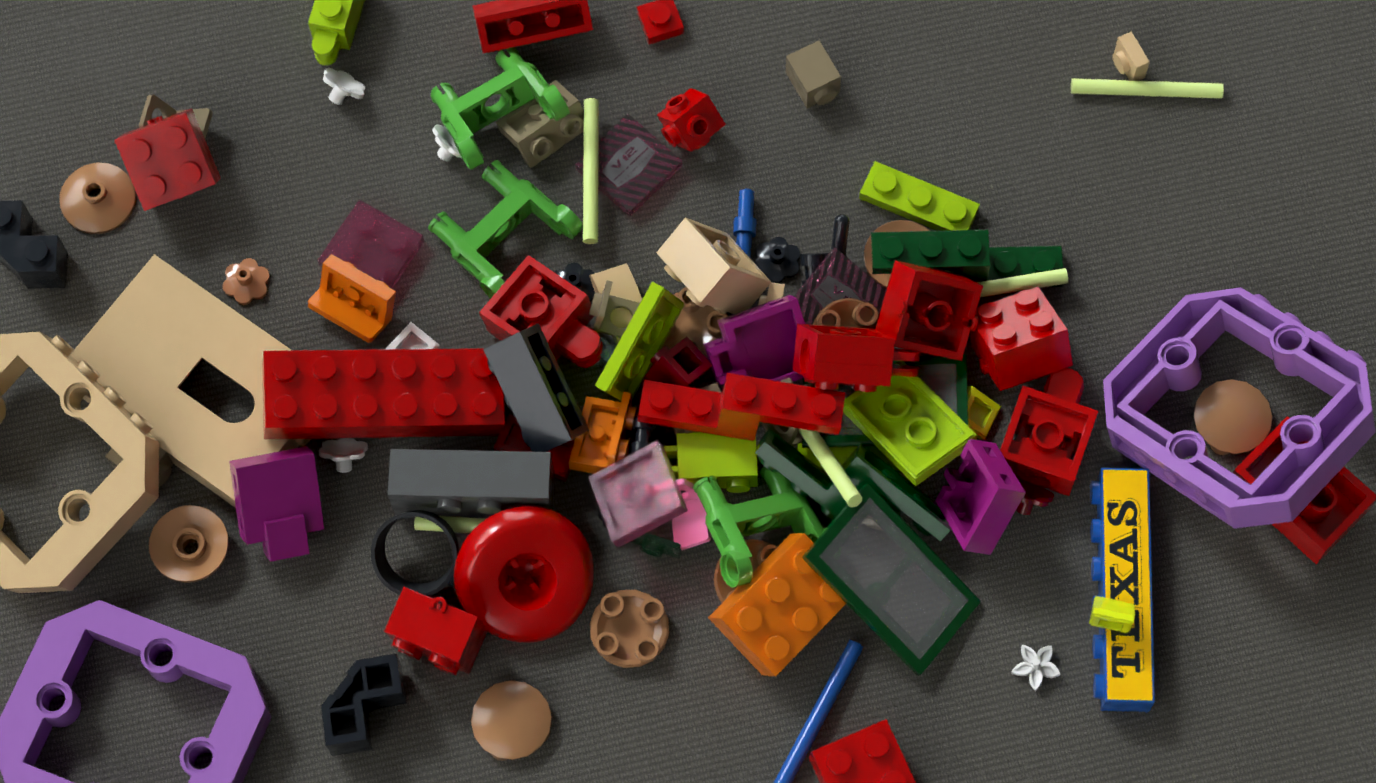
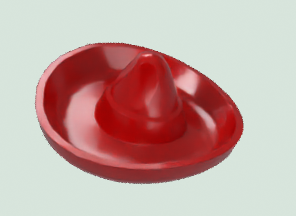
M537 506L510 508L485 519L474 528L464 541L454 568L455 590L464 610L479 617L488 633L508 641L522 643L538 642L553 638L573 625L586 607L594 582L592 553L584 535L571 521L560 513Z

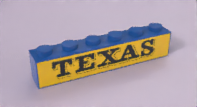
M1101 468L1097 481H1091L1090 504L1097 505V519L1091 520V543H1098V557H1092L1091 578L1092 581H1098L1100 597L1134 604L1135 617L1132 627L1127 633L1099 627V635H1093V659H1100V674H1094L1093 695L1094 698H1100L1101 711L1150 712L1155 703L1149 469Z

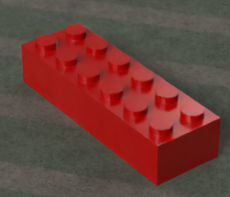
M485 348L263 351L264 439L499 436L505 425L503 390L496 376L489 369L488 359L483 350Z

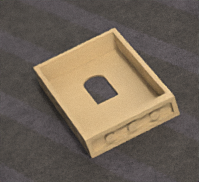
M155 254L71 353V356L79 364L83 360L100 374L96 381L105 390L110 386L127 401L123 407L131 415L137 412L152 425L153 429L149 433L159 442V447L167 452L177 467L235 508L229 461L298 448L299 445L305 446L311 440L264 439L263 351H285L291 349ZM202 359L252 394L255 401L254 410L246 420L239 423L226 422L179 389V386ZM86 394L82 399L90 404L91 394Z

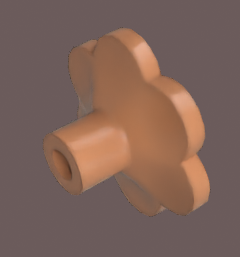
M246 258L240 264H231L225 270L227 279L223 283V291L228 296H234L238 304L247 305L252 299H262L266 296V283L270 280V273L265 267L258 266L257 262L251 258Z

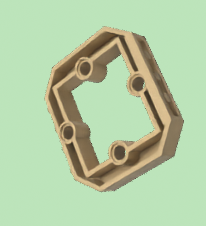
M41 332L0 334V424L6 414V405L1 396L30 366L60 396V405L63 411L69 416L87 423L123 460L93 493L74 490L62 498L59 503L58 513L63 525L31 560L1 530L5 519L4 513L0 508V586L5 590L16 593L72 591L159 498V442L149 433L153 429L152 425L137 412L131 415L123 407L127 401L112 387L108 386L105 390L96 381L100 374L83 360L79 364L71 356L74 349L58 335L51 338ZM90 393V404L87 408L81 410L82 398ZM88 503L90 507L89 515L81 521L79 518L80 509Z

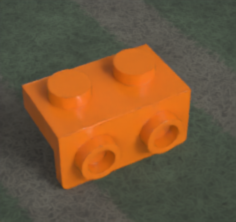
M331 254L323 262L320 288L308 300V308L367 343H371L392 320L396 291L391 289L386 283L358 270L353 264Z
M625 391L623 392L621 402L586 396L582 415L589 431L576 437L569 459L570 470L616 477L619 463L626 464L630 447V440H626L628 430L632 431L633 418L638 416V408L632 407V393Z

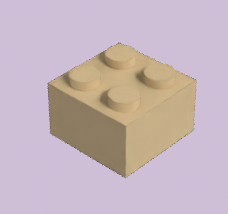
M686 217L656 252L666 263L665 271L676 281L683 282L688 288L687 296L700 307L712 306L721 314H726L727 312L736 314L750 309L771 283L767 276L728 233Z

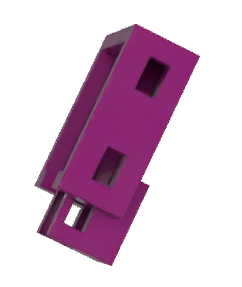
M787 295L717 320L722 338L703 344L708 360L713 365L711 370L714 379L720 385L725 383L727 373L781 381L787 378L796 381L804 378V376L793 371L797 324H805L798 300L792 295Z
M969 439L960 454L963 462L959 469L946 468L943 475L950 486L944 485L935 501L964 551L991 555L1026 492L996 443Z
M307 446L229 461L239 533L246 545L262 542L263 552L270 562L309 554L307 533L324 529L314 453Z

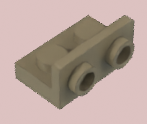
M557 80L550 83L549 86L554 84L568 106L569 115L558 121H555L554 118L550 120L537 101L533 99L496 121L500 133L519 149L525 163L530 168L536 166L584 132V111L579 100Z

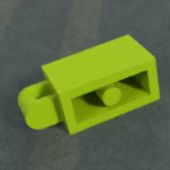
M365 0L314 1L308 25L313 38L312 48L319 64L324 66L333 64L337 60L340 48L350 50Z
M703 432L676 433L677 445L654 447V458L650 460L651 478L686 479L695 484L704 477H707L710 483L709 477L713 475L717 478L720 488H727L728 492L742 493L749 491L750 487H758L757 454H755L756 436L754 441ZM678 458V466L666 467V459Z

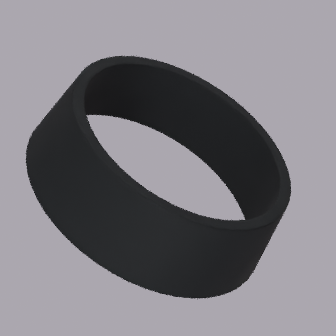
M412 510L388 519L377 530L371 545V561L377 577L388 589L398 595L401 594L403 587L425 596H431L442 590L454 574L455 563L459 554L457 537L451 526L440 516L424 510ZM409 516L425 518L438 525L445 532L452 546L453 563L444 576L430 583H413L400 577L391 568L385 554V540L390 528L399 519Z

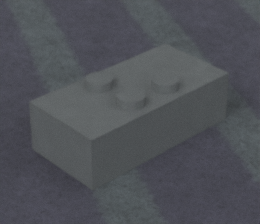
M390 449L388 497L395 516L412 510H424L438 516L487 519L503 510L521 506H537L554 511L555 472L551 452ZM409 516V517H403V518H404V519H415V516Z

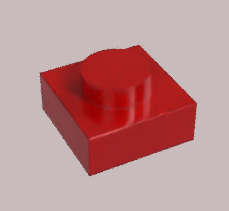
M656 0L637 6V14L649 45L684 34V27L674 0Z

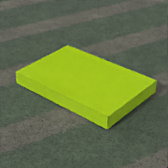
M652 281L595 386L620 401L624 391L631 392L633 400L644 380L643 377L648 373L652 365L650 359L663 346L685 306L684 302L664 287Z
M898 361L895 363L906 365L903 361ZM891 376L890 386H877V392L855 391L845 398L844 414L915 486L959 456L969 439L977 440V434L919 376Z

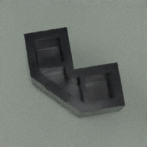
M0 201V262L15 274L28 289L66 288L68 252L59 236H32L33 218L23 201Z
M396 653L356 660L346 672L347 676L333 694L330 693L321 705L325 743L332 756L372 750L367 711L407 704L402 665Z

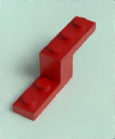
M727 373L722 393L644 380L637 422L750 441L755 440L759 422L839 435L846 393Z

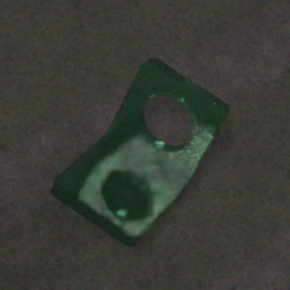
M644 491L628 530L630 542L640 545L639 549L648 555L660 558L662 554H666L680 559L682 550L679 543L641 530L651 505L650 493Z

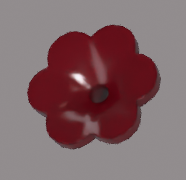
M1018 479L1026 492L1016 509L1018 513L1030 515L1034 505L1046 507L1049 502L1053 501L1054 494L1051 491Z

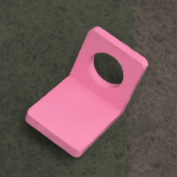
M678 479L651 489V496L671 507L674 548L678 551L695 547L711 540V534L705 524L707 513L693 489L694 484L686 479ZM675 490L686 491L685 493L678 495L667 494L668 492Z

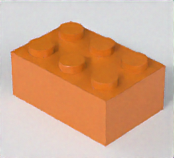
M805 533L790 534L753 571L751 582L737 587L708 617L761 675L776 677L847 604L802 558L814 544Z

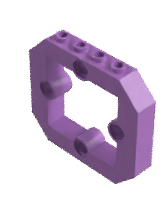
M1241 287L1185 295L1103 380L1106 426L1112 447L1144 469H1149L1150 473L1234 529L1293 521L1376 432L1368 373L1364 359L1352 350L1345 351L1340 348L1325 333L1321 331L1314 332L1307 328L1295 315L1289 312L1284 314L1274 308L1262 295H1253ZM1224 331L1229 332L1271 358L1276 369L1281 374L1300 376L1333 397L1314 418L1308 415H1297L1285 421L1280 433L1283 451L1251 485L1210 459L1204 438L1199 433L1192 430H1183L1173 435L1144 416L1169 389L1187 391L1199 383L1202 371L1198 358ZM1302 441H1308V443L1305 444H1297ZM1188 456H1194L1190 459H1183Z
M101 600L45 623L0 717V771L5 783H74L36 768L34 765L52 727L61 728L69 726L80 715L81 702L71 687L94 639L141 657L144 667L159 682H174L185 674L228 691L229 694L209 738L197 737L189 740L181 749L179 758L182 768L190 777L188 783L243 782L272 718L253 668L245 656ZM165 651L173 652L172 660L167 665H155L156 658L160 653ZM60 695L65 696V703L62 708L57 711H49V703L53 698ZM202 753L212 754V762L207 768L195 769L194 763L199 755Z

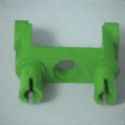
M515 47L506 49L510 57H507L503 50H499L496 54V62L504 70L502 74L465 95L458 97L454 88L449 83H440L445 94H442L437 86L431 91V99L442 112L441 121L454 139L456 148L470 170L484 163V156L473 139V133L529 101L535 99L550 120L554 118L555 121H558L570 114L568 106L554 84L549 86L533 64L525 62ZM495 94L501 95L500 100L495 105L485 106L488 98Z
M499 160L491 163L494 170L489 166L485 169L482 179L492 185L505 198L471 231L466 232L445 211L437 215L441 219L440 222L433 218L428 226L430 232L434 233L451 248L450 253L452 257L479 281L480 287L490 299L505 281L502 279L504 275L490 264L485 257L532 212L559 236L564 234L569 239H574L583 230L581 220L572 210L563 204L557 206L529 180H519Z
M766 467L760 470V474L765 479L772 496L734 505L727 502L717 478L713 475L709 477L710 483L708 478L704 477L693 485V489L707 513L705 524L721 553L720 570L726 584L732 588L749 584L753 577V568L750 561L752 554L743 537L791 526L794 533H805L814 543L826 530V528H822L807 497L797 493L790 485V480L780 472L774 473ZM840 548L832 556L836 561L840 556Z

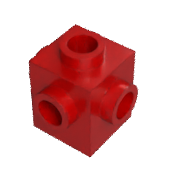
M690 88L684 94L671 98L667 102L666 108L657 114V117L664 126L661 129V133L667 142L673 147L679 146L690 152L704 147L711 140V136L726 125L709 95Z

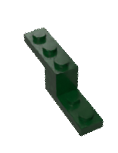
M988 230L871 232L872 274H891L895 260L962 275L975 282L1063 269L1062 246L989 247ZM1063 284L1049 287H1063Z
M771 429L764 434L755 451L762 465L774 473L780 472L790 480V485L797 493L804 497L810 496L821 505L822 511L834 520L847 503L828 474ZM860 443L841 465L858 491L864 484L868 483L877 493L882 495L881 497L894 511L899 512L901 510L913 519L914 526L924 535H933L939 541H942L950 532L951 527L938 504Z

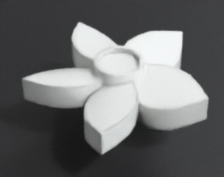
M1026 645L1021 646V655L1025 662L1017 664L1011 674L1017 676L1029 675V683L1035 692L1042 684L1043 677L1055 678L1060 676L1058 668L1049 662L1052 658V646L1042 647L1038 650L1037 655L1032 648Z

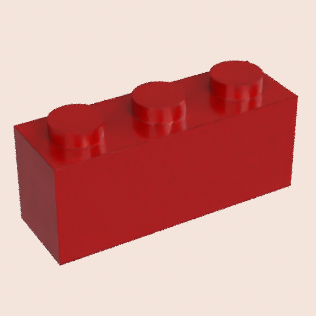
M496 0L472 6L483 54L593 31L587 0Z

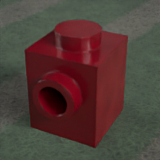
M685 337L671 349L667 345L660 349L650 359L654 366L643 378L645 380L693 388L713 365L691 340Z

